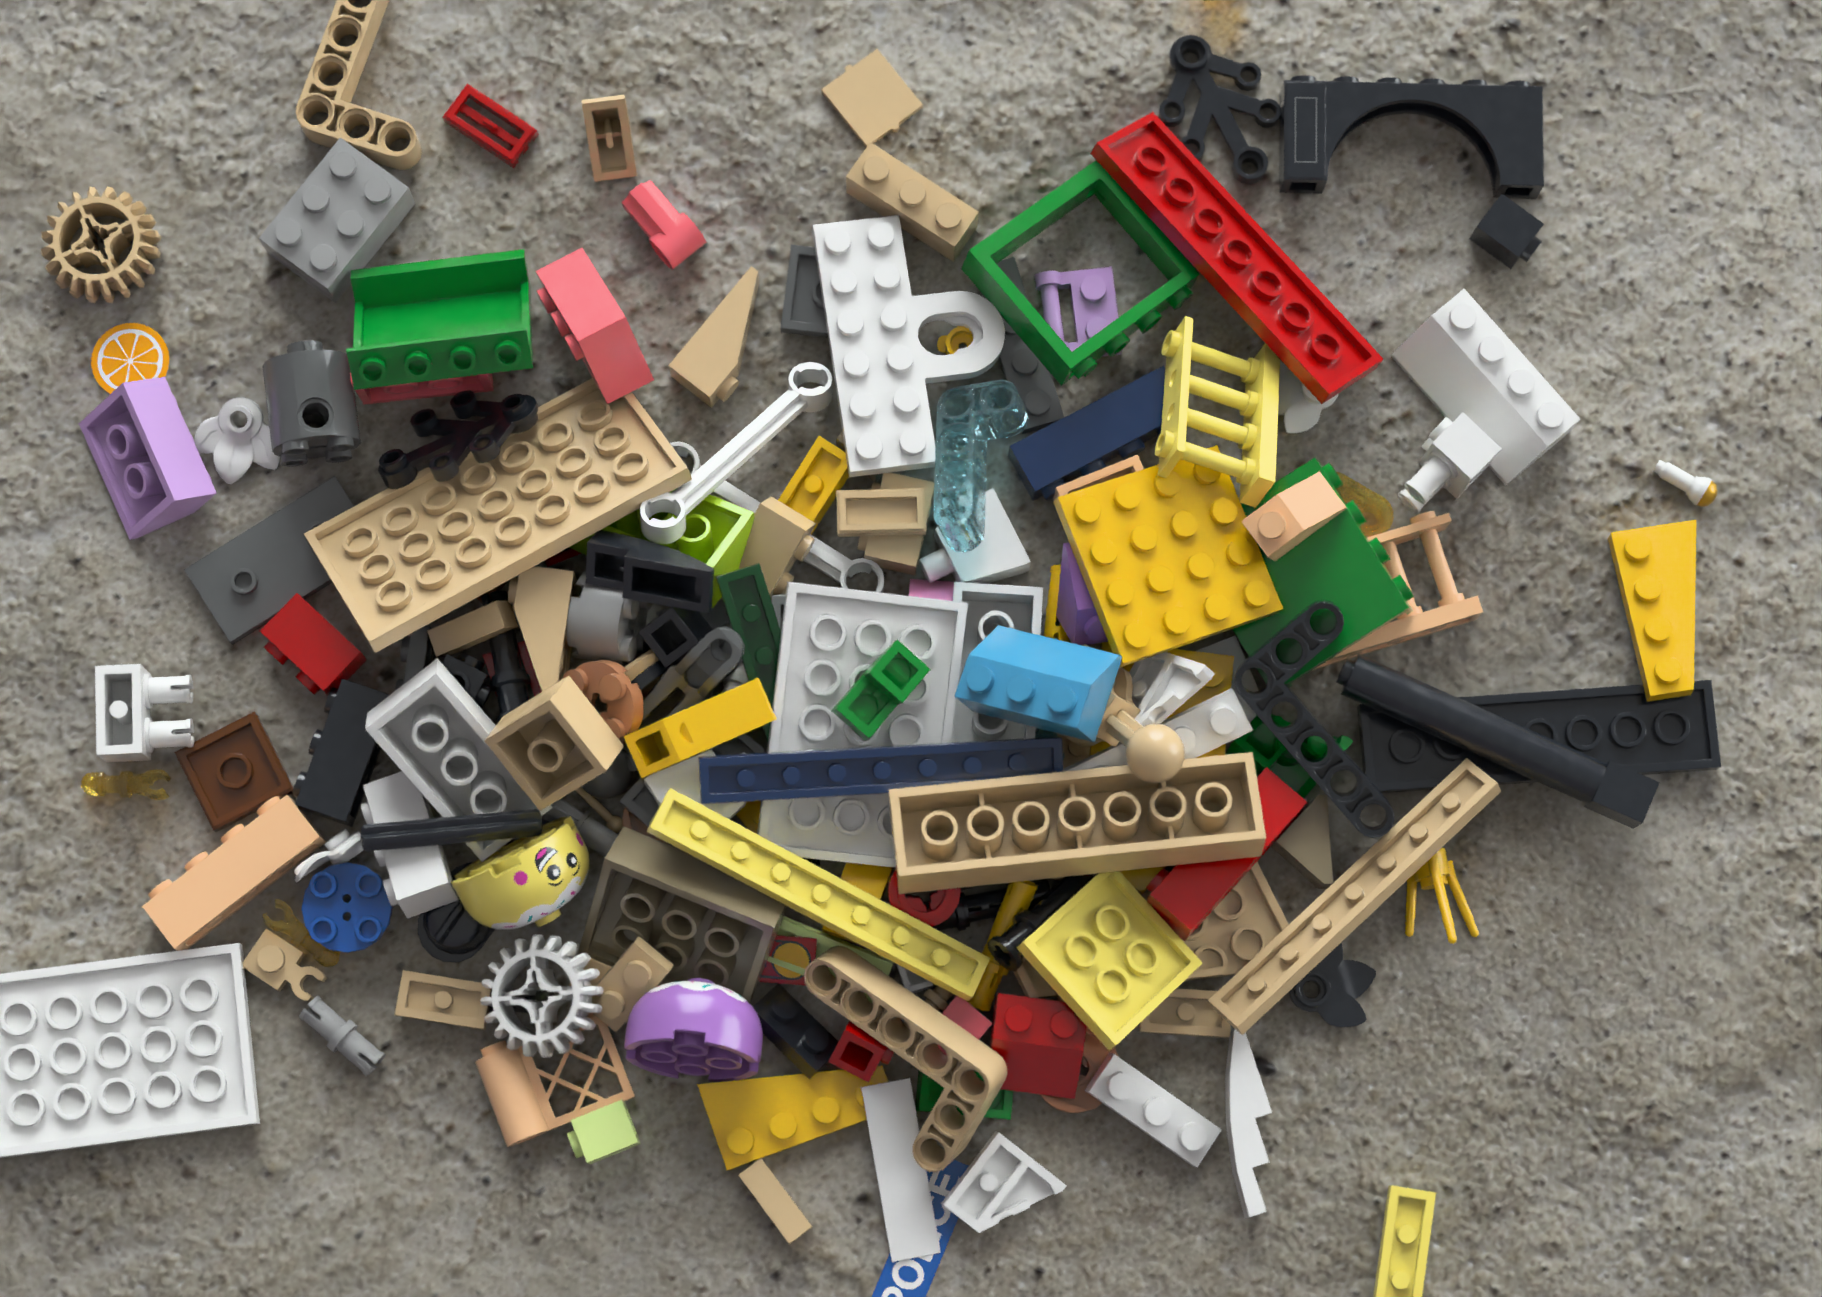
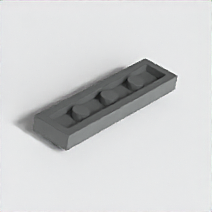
M1015 257L1007 258L997 263L1000 269L1027 299ZM978 289L979 295L986 299V297ZM1002 317L1005 327V339L999 361L1021 432L1024 434L1045 428L1064 418V414L1051 373Z

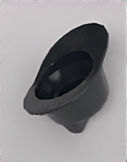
M473 862L458 866L451 871L453 881L456 880V874ZM459 897L458 901L424 912L418 918V936L423 948L432 957L443 962L459 963L472 958L484 946L495 930L479 923L470 916Z

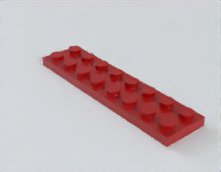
M1154 112L1095 144L1090 154L1321 404L1377 369L1383 361L1379 353Z

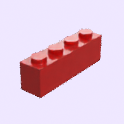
M1267 767L1257 777L1266 834L1261 856L1176 865L1170 873L1163 868L1146 887L1151 892L1147 902L1184 941L1189 938L1297 819L1307 804L1306 800Z

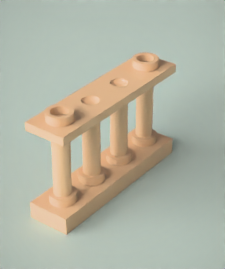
M1435 511L1424 512L1410 518V525L1367 537L1369 541L1375 537L1378 538L1391 559L1384 563L1392 578L1401 575L1409 589L1410 586L1396 545L1420 538L1441 600L1438 601L1439 607L1423 612L1422 607L1416 606L1415 600L1412 598L1407 601L1413 610L1411 613H1403L1397 617L1398 620L1387 623L1315 669L1344 661L1347 658L1357 657L1358 654L1364 655L1477 620L1483 613L1478 595L1465 599L1463 593L1458 594L1437 533L1444 531L1452 520L1449 513L1436 516Z

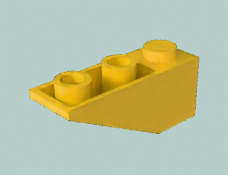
M756 678L624 736V739L641 778H644L777 720L759 678Z

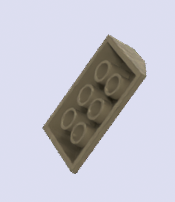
M623 826L604 859L578 955L587 953L590 958L612 967L637 937L640 936L674 964L658 986L670 982L688 981L691 978H704L713 981L716 985L738 993L751 1004L787 906L681 849Z

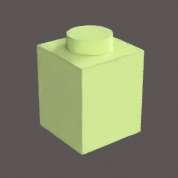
M623 1100L572 1119L571 1123L574 1130L567 1133L576 1158L584 1156L588 1164L595 1163L641 1144Z

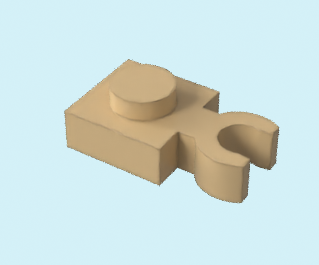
M267 928L243 961L244 969L280 992L287 981L290 982L294 994L307 1002H310L314 997L304 991V980L310 976H314L322 982H325L327 979L326 975L315 967L306 966L302 968L299 966L306 954Z

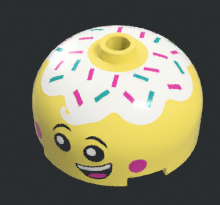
M566 816L543 824L542 834L539 836L521 837L508 845L505 844L483 862L477 859L456 874V880L452 881L451 884L470 916L487 927L510 930L533 922L536 923L537 927H541L561 915L559 908L568 903L584 885L589 871V854L587 846L571 816Z

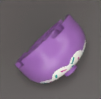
M691 978L688 981H676L657 986L645 993L636 1002L627 1021L624 1049H627L626 1059L630 1063L652 1073L677 1079L679 1072L692 1076L709 1074V1082L735 1081L749 1078L758 1073L763 1043V1030L755 1009L741 995L728 988L716 985L711 980Z

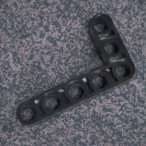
M1317 600L1309 604L1239 665L1234 677L1235 688L1243 700L1354 827L1364 836L1371 838L1381 837L1389 832L1394 823V812L1389 801L1285 683L1342 632L1344 619L1339 607L1328 600ZM1318 609H1329L1336 616L1334 628L1327 633L1316 632L1310 625L1311 615ZM1292 638L1300 643L1302 652L1297 660L1287 663L1278 658L1275 650L1281 640ZM1250 668L1263 670L1268 677L1267 685L1260 691L1253 692L1247 690L1241 680L1244 672ZM1289 702L1297 709V717L1294 722L1289 725L1277 724L1271 717L1272 709L1276 704ZM1310 736L1321 737L1327 744L1326 752L1318 759L1307 758L1301 751L1302 742ZM1340 770L1351 771L1356 777L1354 788L1345 793L1334 790L1330 782L1336 772ZM1369 804L1380 805L1386 811L1384 821L1378 826H1367L1360 819L1361 811Z

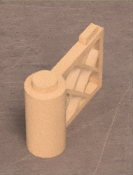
M589 1012L587 1017L596 1024L604 1043L597 1059L572 1049L574 1043L569 1041V1052L563 1055L554 1076L536 1068L533 1058L523 1055L522 1046L517 1050L508 1049L506 1040L480 1050L483 1058L475 1063L507 1147L536 1138L548 1131L571 1123V1120L619 1100L625 1102L635 1098L608 1025L597 1016H594L593 1013ZM605 1051H607L612 1066L601 1062ZM569 1055L594 1065L584 1088L559 1078ZM598 1067L616 1075L622 1090L621 1093L603 1098L588 1091ZM540 1077L551 1081L547 1093ZM556 1084L581 1094L574 1111L555 1118L549 1098ZM585 1097L597 1101L580 1108Z

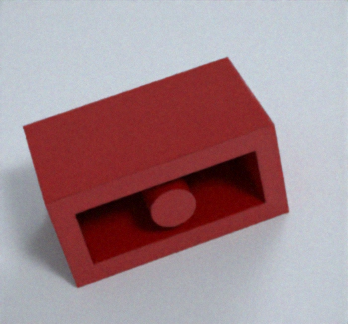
M298 593L260 630L269 641L263 648L281 665L290 660L301 671L295 678L314 695L321 689L328 696L332 688H339L342 679L348 680L367 661L365 656Z

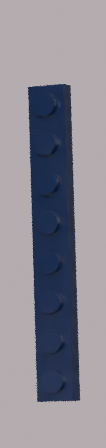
M1041 737L698 757L701 804L882 794L889 793L890 789L1063 772L1062 738Z

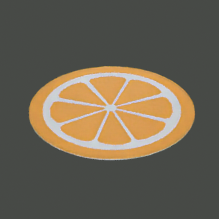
M124 323L109 329L98 339L91 356V368L97 383L106 392L111 394L124 382L165 377L169 368V351L164 339L154 329L139 323Z

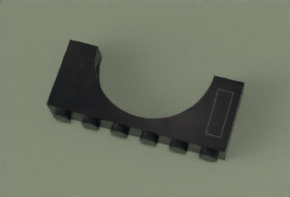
M1309 75L1294 76L1290 80H1284L1279 94V105L1281 108L1279 118V193L1322 194L1328 180L1331 156L1339 144L1351 132L1363 124L1394 114H1415L1430 117L1451 126L1466 137L1481 155L1487 167L1492 184L1493 198H1499L1503 194L1508 198L1536 199L1544 186L1543 86H1530L1529 82L1521 80L1510 81L1504 85H1488L1486 81L1479 79L1467 80L1462 82V84H1445L1444 80L1437 78L1424 79L1419 83H1402L1401 79L1394 77L1381 78L1376 82H1359L1358 78L1352 76L1337 77L1333 81H1316L1315 77Z

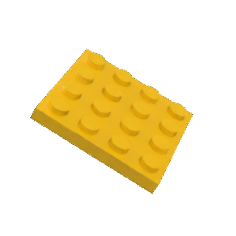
M1218 445L1207 448L1220 453ZM1180 459L1167 478L1158 476V464L1057 497L1053 502L1113 653L1122 656L1119 668L1277 614L1283 610L1257 542L1242 523L1246 515L1230 475Z

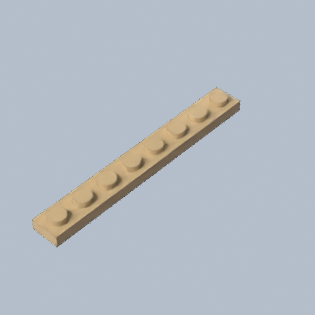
M1466 758L1392 827L1387 834L1376 842L1208 1000L1212 1008L1243 1035L1501 792L1498 783Z

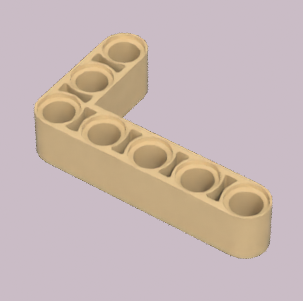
M337 0L297 103V120L306 137L316 144L332 148L339 138H342L375 163L398 170L410 169L418 163L422 153L419 139L411 124L351 103L389 0H372L369 5L363 8L354 7L353 3L355 0ZM346 35H356L358 37L351 46L343 47L338 45L340 39ZM339 73L343 75L342 80L336 85L327 86L323 84L326 77L330 74ZM325 112L328 114V118L322 124H309V119L315 113ZM365 125L369 127L367 134L361 138H351L349 136L351 130L356 126ZM405 138L410 140V144L403 151L396 152L390 150V145L396 139Z
M834 946L813 960L805 969L804 981L808 990L944 1087L942 1094L912 1147L913 1157L921 1168L929 1172L943 1170L967 1147L1007 1076V1065L1004 1059L996 1051L851 949L844 946ZM828 967L834 971L836 977L830 973ZM864 992L871 997L873 1003L866 998ZM901 1019H904L908 1023L910 1029L906 1028L903 1025ZM938 1045L945 1049L947 1055L940 1051ZM975 1071L979 1072L982 1075L984 1081H981L977 1077ZM955 1106L959 1107L965 1116L961 1115ZM936 1140L943 1145L944 1149L937 1144Z

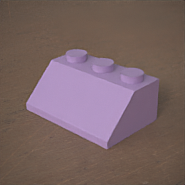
M165 377L122 383L79 423L130 540L137 539L193 514L217 494L211 477L195 446L194 439L179 410L176 398L172 394Z

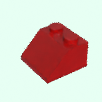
M998 993L995 1001L990 1048L996 1051L1007 1065V1076L1000 1088L1001 1090L1075 1099L1087 1026L1066 1002Z

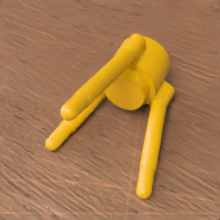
M1441 848L1407 880L1405 934L1408 937L1414 934L1417 882H1420L1422 890L1435 889L1448 941L1454 944L1457 941L1444 886L1449 884L1470 935L1477 937L1479 931L1457 880L1453 860L1448 861L1445 848Z

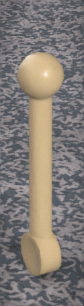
M582 787L575 790L607 822V828L615 833H619L622 830L621 817L613 816L595 797L584 791Z

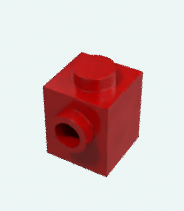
M849 1020L829 1063L869 1083L879 1062L888 1065L894 1052Z

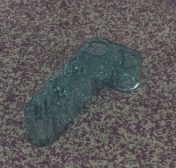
M994 380L957 386L948 389L938 400L933 515L947 545L956 552L965 553L978 547L984 538L987 440L1017 435L1028 425V411L1016 386L1010 381Z

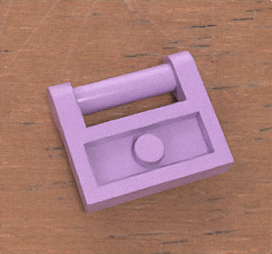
M1112 267L1066 272L1044 271L1034 276L1036 290L1041 291L1044 320L1063 342L1064 334L1058 290L1070 288L1076 342L1064 343L1071 351H1074L1118 318Z

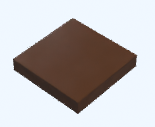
M255 711L195 741L193 747L186 746L175 752L215 832L257 812L271 798L278 796L282 799L284 796L293 793L294 786Z

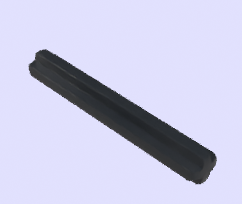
M538 809L365 824L361 827V844L363 850L368 852L539 836L542 834V817Z

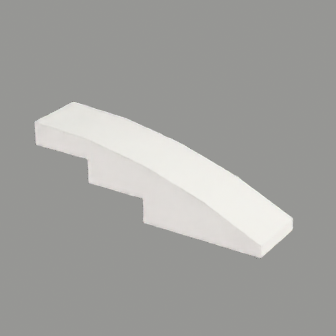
M1233 1029L1230 1032L1225 1073L1226 1130L1236 1188L1244 1218H1249L1267 1212L1252 1168L1269 1162L1255 1118L1268 1115L1272 1111L1246 1032L1241 1035L1236 1029Z

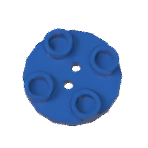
M346 862L329 866L325 870L313 875L309 886L305 890L301 909L305 927L313 940L329 950L351 953L365 950L380 940L390 925L393 906L389 902L383 879L380 875L364 865ZM346 895L351 896V901L349 903L344 902V897ZM345 913L351 914L349 921L344 920Z

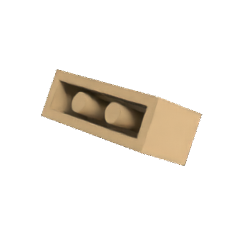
M871 142L846 176V193L883 217L899 215L900 225L903 230L953 262L977 229L979 216L977 210Z

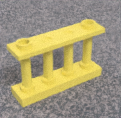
M1185 316L1175 331L1170 330L1167 333L1162 346V355L1166 356L1161 433L1155 446V455L1159 456L1158 476L1167 478L1178 461L1182 459L1236 477L1237 483H1240V503L1256 508L1274 485L1276 477L1280 359L1266 343L1254 358L1250 357L1248 360L1192 342L1193 318ZM1191 360L1241 377V381L1245 383V393L1190 375ZM1189 393L1238 409L1240 415L1244 416L1243 426L1188 408ZM1187 427L1238 443V448L1242 449V460L1186 442Z

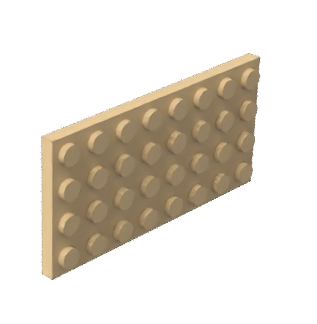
M592 378L538 407V421L525 432L511 433L500 447V453L494 460L487 463H478L472 452H470L459 466L458 474L445 482L436 481L428 466L419 471L415 480L409 485L399 489L387 488L304 533L310 547L375 653L638 510L642 502L664 493H669L692 480L686 464L632 392L607 404Z

